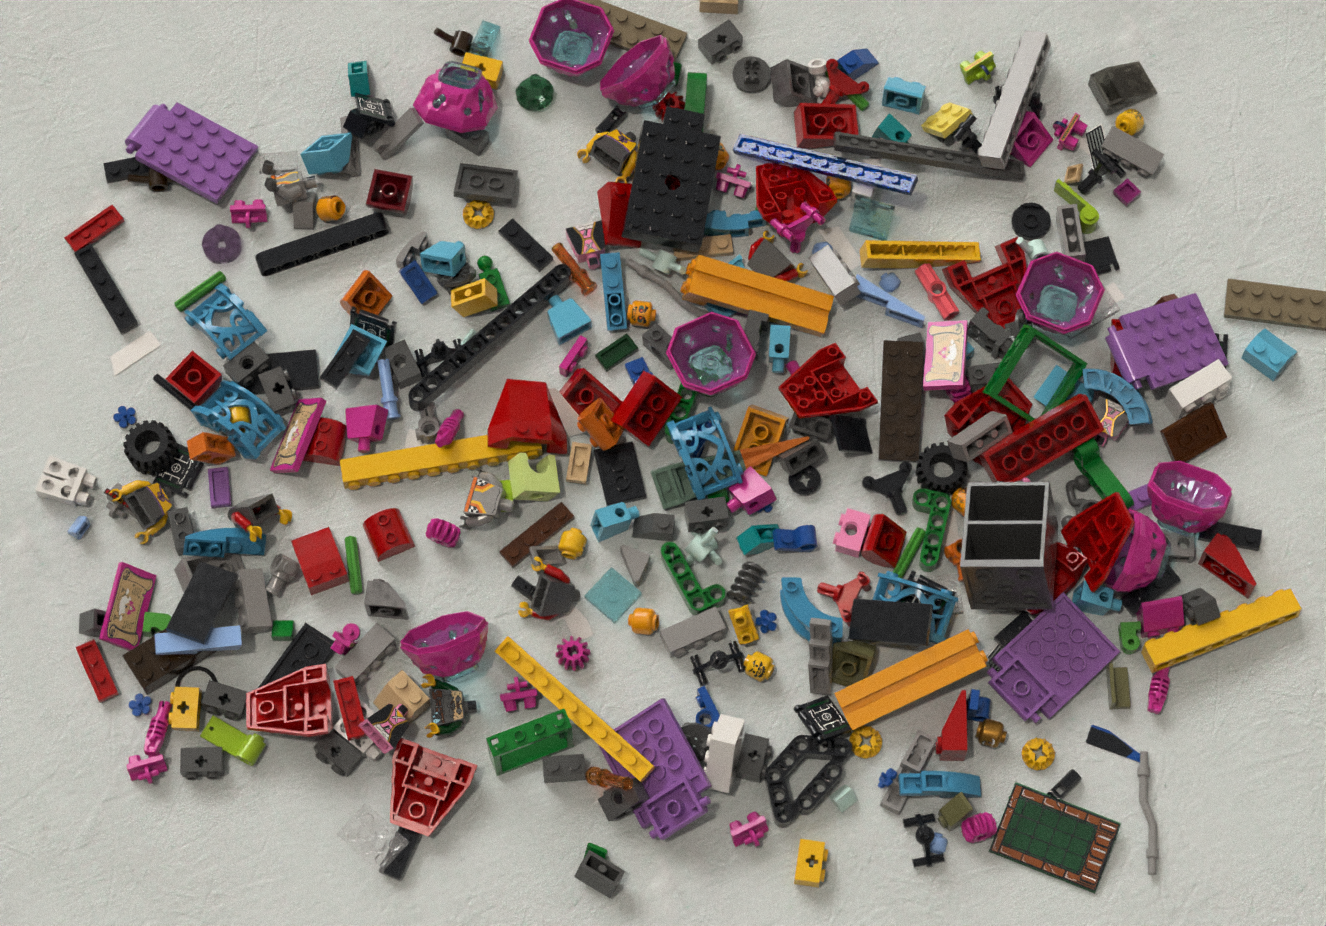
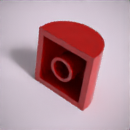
M192 350L165 380L196 406H200L217 391L220 382H222V374Z
M320 417L303 461L340 466L347 437V426L337 420Z
M390 508L375 513L363 523L364 531L378 562L415 547L398 508Z
M875 514L871 525L867 528L865 543L861 546L862 557L873 564L895 568L907 531L885 514Z

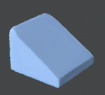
M79 516L67 531L68 534L79 540L90 526L88 518L86 516Z

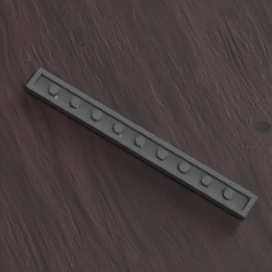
M835 132L833 136L834 151L1023 180L1025 176L1023 161L1008 159L1005 170L982 167L978 154L842 132Z

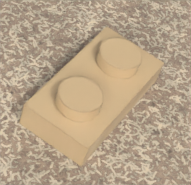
M572 442L566 482L586 485L592 444Z

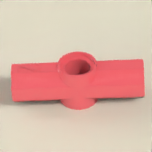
M930 263L919 266L915 270V275L927 292L928 300L935 305L944 321L954 318L959 314V309L948 294L945 283L940 281ZM933 290H939V291H941L942 293H940V294H935V293H933L932 291H933Z

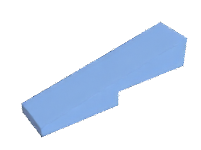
M857 274L856 278L860 283L857 287L861 294L856 297L886 307V316L920 328L923 327L925 316Z
M240 625L213 628L205 645L170 632L154 635L156 655L239 650L242 646Z

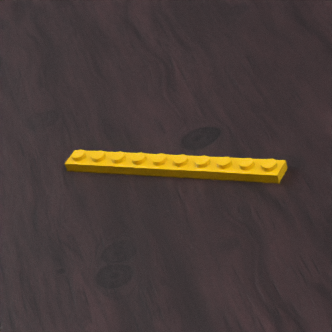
M509 636L497 647L495 652L559 710L565 708L568 718L641 783L656 768Z

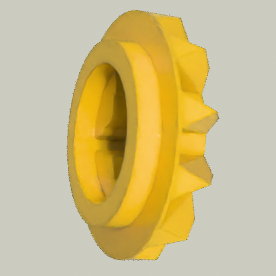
M473 200L467 203L463 209V219L471 228H485L492 222L494 217V211L490 203L482 200ZM474 210H477V211L482 210V211H481L482 216H479V215L474 216V215H475Z
M861 726L854 729L849 738L852 744V752L860 758L874 757L882 747V738L878 730L871 726ZM861 737H864L865 739L871 737L869 741L870 746L865 744L859 747L862 743Z
M1036 737L1028 740L1023 746L1022 759L1033 770H1044L1054 761L1055 751L1052 744L1046 741L1045 738ZM1042 747L1041 753L1044 754V756H1040L1035 761L1036 757L1033 750L1037 751L1038 748Z

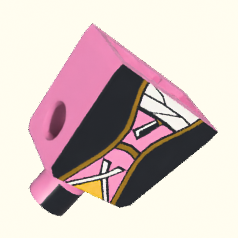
M602 220L566 228V237L579 263L587 261L589 269L600 267L598 258H600V254H605Z
M1099 396L1095 412L1105 430L1097 434L1094 440L1098 446L1104 447L1108 438L1114 441L1119 438L1129 424V420L1123 406Z
M389 703L358 726L386 754L396 747L409 726V722L404 718L408 713V709L403 704H398L395 708Z

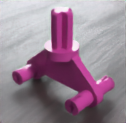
M806 202L800 206V209L807 213L802 218L789 225L781 224L776 218L770 222V225L777 230V234L791 242L790 251L792 253L800 252L801 242L805 240V232L814 220L819 225L824 224L826 221L819 214V210L809 206Z

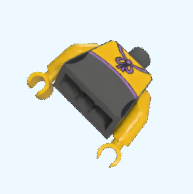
M618 129L597 133L586 145V149H580L577 152V156L581 158L582 155H586L582 162L587 163L590 160V153L618 175L623 173L622 176L616 178L615 182L623 181L627 183L626 179L631 176L636 165V136L632 132L624 134Z
M135 480L122 486L120 490L112 489L109 494L112 492L118 494V498L113 499L112 502H117L125 494L126 496L123 498L142 529H147L145 532L135 534V538H138L141 534L144 535V540L139 544L147 543L148 536H153L166 525L168 519L167 511L172 507V503L169 500L172 496V491L169 487L164 486L162 488L157 482L151 484L149 481Z

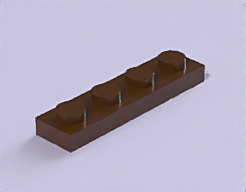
M560 502L500 550V555L514 568L530 555L529 548L531 546H541L575 519L574 515Z

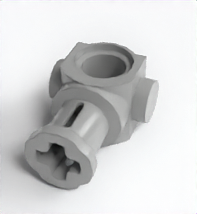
M434 402L420 411L419 428L415 429L417 441L421 440L422 443L435 444L437 432L442 425H439L438 418L434 416ZM429 430L434 431V433L430 435L426 434V432Z
M281 553L276 555L270 565L272 577L267 586H265L266 591L279 597V592L284 583L291 581L300 568L299 563Z

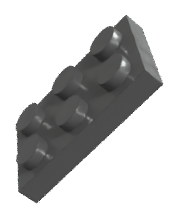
M460 163L454 188V197L512 204L518 170Z

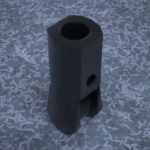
M618 105L615 106L609 115L595 128L596 133L612 131L626 118L627 112L621 111Z
M518 575L512 582L511 587L532 602L533 597L531 595L535 592L536 587Z
M1071 769L1046 796L1060 801L1082 779L1081 776L1074 769ZM1058 787L1063 791L1061 795L1056 791Z

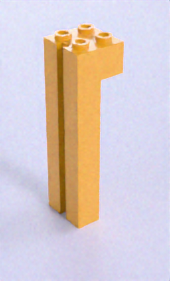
M698 255L695 259L691 260V263H688L685 273L688 275V278L685 282L683 281L680 293H683L682 300L702 306L711 303L747 315L749 310L769 314V321L779 325L791 326L792 329L819 337L825 333L834 296L702 255Z
M969 629L835 692L834 694L851 729H857L986 667L985 662L988 659L984 651H979L976 646L979 641L975 632L970 633Z

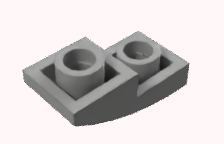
M427 232L419 233L404 246L396 258L398 268L402 269L412 262L414 255L420 257V253L428 248Z

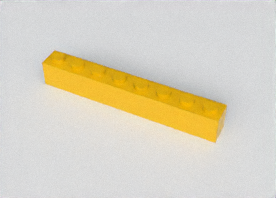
M1291 588L1287 590L1280 589L1271 596L1259 597L1248 605L1243 603L1230 612L1225 610L1220 613L1221 617L1204 624H1189L1175 633L1170 631L1157 640L1152 638L1144 643L1141 653L1151 673H1155L1295 619L1299 616L1302 608Z

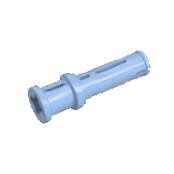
M390 359L377 360L383 396L380 402L383 404V408L388 409L387 420L401 418V415L398 414V398L394 395Z

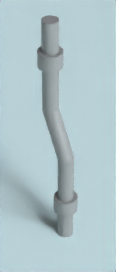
M632 259L627 260L626 266L635 270L642 278H648L663 287L681 307L698 317L710 313L707 310H701L688 301L682 300V295L668 281L651 272L649 267L644 264L640 265ZM713 324L714 327L720 328L717 324Z
M1140 751V767L1137 769V776L1139 777V802L1149 826L1148 848L1146 849L1148 875H1156V859L1159 858V849H1157V823L1147 800L1148 777H1150L1148 752Z

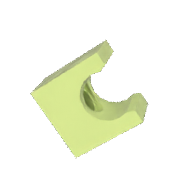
M519 453L508 461L513 499L549 501L560 493L555 455H547L536 464L537 473L530 468L526 453Z

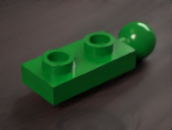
M486 255L481 256L477 261V266L484 272L479 274L480 280L485 278L497 289L498 306L490 308L491 312L508 307L510 302L498 268L491 270L493 266L492 259Z

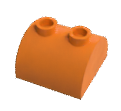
M364 270L340 300V305L349 315H351L350 311L353 306L357 307V314L362 309L379 315L391 299L392 294L370 271Z
M601 397L590 404L577 418L579 421L577 422L578 428L582 432L587 431L591 436L589 438L591 444L596 448L599 446L602 451L617 444L623 433L622 429L610 421L614 413Z

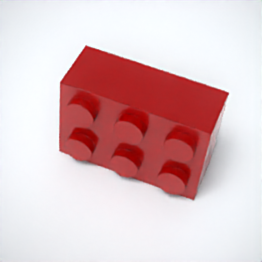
M643 371L610 421L633 439L649 447L682 397L659 378Z

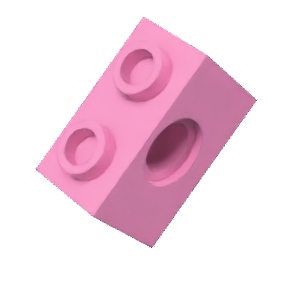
M847 508L846 514H841L839 525L842 527L840 533H835L833 544H836V552L859 558L871 515ZM852 529L856 532V534L850 536L846 533V531Z

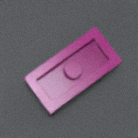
M579 336L559 365V373L567 377L569 373H573L578 365L577 361L579 358H583L586 355L589 347L585 337Z

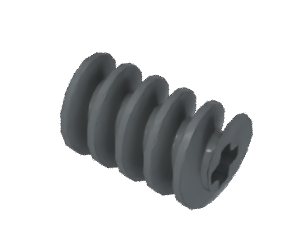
M746 561V563L742 564L741 568L743 570H739L738 576L734 579L735 583L731 585V590L727 592V597L741 606L746 605L745 601L752 602L748 595L756 594L752 588L758 589L760 586L756 581H763L760 574H767V571L760 565L751 561Z

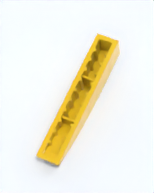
M866 240L859 250L861 268H919V266L925 263H930L932 267L950 266L965 260L966 264L981 261L979 242Z

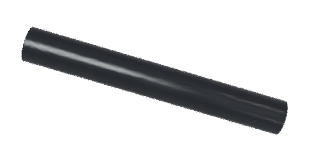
M159 374L153 377L157 384L189 410L196 406Z

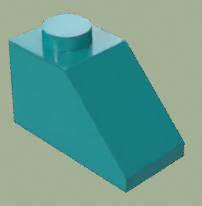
M367 60L348 63L351 97H355V93L370 95Z
M778 524L752 525L737 536L736 539L743 554L754 555L773 548L772 531L780 529Z

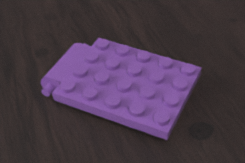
M178 102L170 111L167 110L168 107L165 104L160 106L153 105L126 138L125 144L128 146L125 149L126 152L132 154L134 150L137 151L135 154L137 161L217 204L258 151V146Z
M1196 293L1120 316L1119 320L1123 330L1117 331L1114 325L1107 328L1110 335L1105 337V340L1123 379L1133 384L1136 390L1142 388L1140 381L1147 379L1151 390L1182 381L1218 359L1224 367L1229 364Z
M1063 592L1053 601V609H1045L992 658V661L1001 670L997 672L992 667L986 672L992 678L988 684L1024 721L1030 718L1036 723L1040 720L1041 717L1036 713L1038 709L1049 720L1119 654L1120 650Z
M661 698L614 729L656 767L642 782L649 799L633 811L642 828L646 829L653 825L654 829L649 832L652 839L659 836L661 840H665L708 812L707 805L711 803V800L708 796L702 798L701 793L711 788L712 785L665 698ZM599 745L618 783L626 777L636 778Z

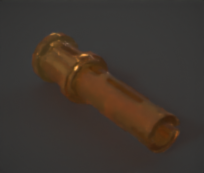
M562 243L555 244L551 250L562 264L569 266L571 269L572 282L577 283L584 296L592 293L597 287L596 282L589 278L588 272L585 269L580 268Z
M595 766L590 767L585 775L586 781L589 784L598 785L599 787L612 786L630 790L633 785L631 778L611 774L608 769H600Z

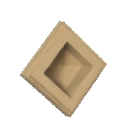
M1082 163L1067 167L1064 183L1068 185L1082 181Z

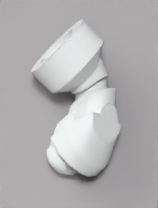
M814 59L808 63L809 73L813 74L816 79L814 81L813 93L824 98L830 91V81L826 80L824 76L827 71V61L825 59Z

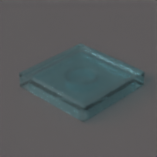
M857 196L849 231L887 241L895 206Z
M611 567L584 595V598L615 624L642 593Z

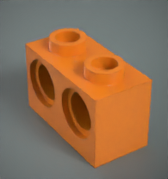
M202 432L187 440L190 460L220 465L235 457L234 445L227 440L228 437L206 432Z

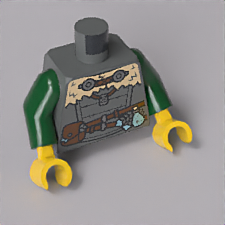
M431 674L422 676V678L428 680V683H422L421 686L423 688L431 686L432 688L429 689L432 723L425 727V729H430L432 732H429L426 736L428 738H432L434 735L451 736L462 725L466 724L465 713L477 712L476 700L464 701L463 691H460L457 687L445 681L435 679Z

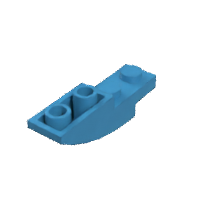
M713 210L707 214L704 235L718 236L731 234V238L749 236L750 228L766 226L767 221L762 219L758 210L743 215L733 214L730 217L726 216L725 210Z
M620 252L600 254L607 331L627 329Z
M219 528L196 532L185 536L183 555L223 558L224 553L264 555L266 534H262V539L257 537L256 542H252L249 539L250 533H246L242 528Z
M921 771L920 773H901L898 775L899 796L954 798L962 792L966 798L981 797L980 776L947 771Z

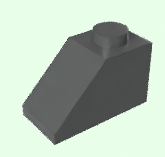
M651 513L639 516L634 519L632 538L672 542L675 515Z
M94 608L80 613L79 634L100 637L106 611Z

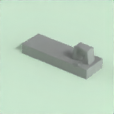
M409 108L395 122V125L390 127L372 145L382 159H388L424 124L416 109Z
M347 116L340 118L341 133H350V131L343 128ZM351 133L352 142L349 163L339 173H348L356 177L360 175L358 136Z

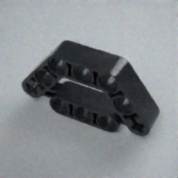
M798 735L766 769V789L773 820L778 827H788L799 813L802 815L812 813L839 783L842 776L841 766L851 756L852 744L848 739L835 737L824 741L822 744L827 747V750L820 752L816 748L820 745L815 741L816 738H813L811 735ZM804 743L807 748L798 750L796 744ZM831 745H834L833 753L831 752ZM841 746H843L845 749L844 753H841L840 751ZM784 758H790L792 759L793 764L785 765L783 764L782 760ZM804 759L830 760L791 804L785 781ZM834 769L838 772V775L831 777L827 774V771ZM776 773L780 778L773 781L769 778V775ZM820 784L824 786L825 790L817 792L814 786ZM775 793H782L784 798L782 800H775L773 795ZM805 799L809 800L811 806L803 807L800 802ZM782 807L783 813L786 816L785 820L780 817V808Z

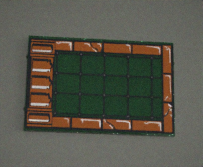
M1015 782L1011 795L1008 797L1009 800L997 832L993 836L994 839L989 852L1095 894L1121 823Z

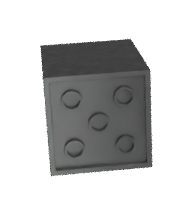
M976 481L967 483L960 569L971 609H1053L1058 521L1050 482Z

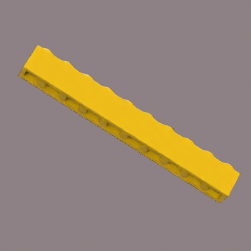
M487 435L453 440L451 444L443 445L440 448L435 443L341 459L340 466L344 488L355 490L364 485L377 486L382 482L396 483L400 479L406 478L414 480L423 475L437 476L441 472L455 473L465 468L473 470L483 465L496 466L500 462H508L519 453H526L528 459L532 460L542 456L543 453L542 446L539 443L510 441L507 449L487 447Z

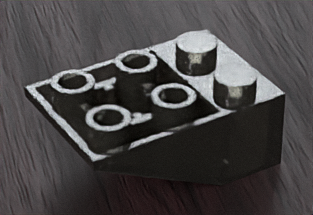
M1139 61L1104 68L1091 74L1088 86L1105 116L1157 94L1155 87Z

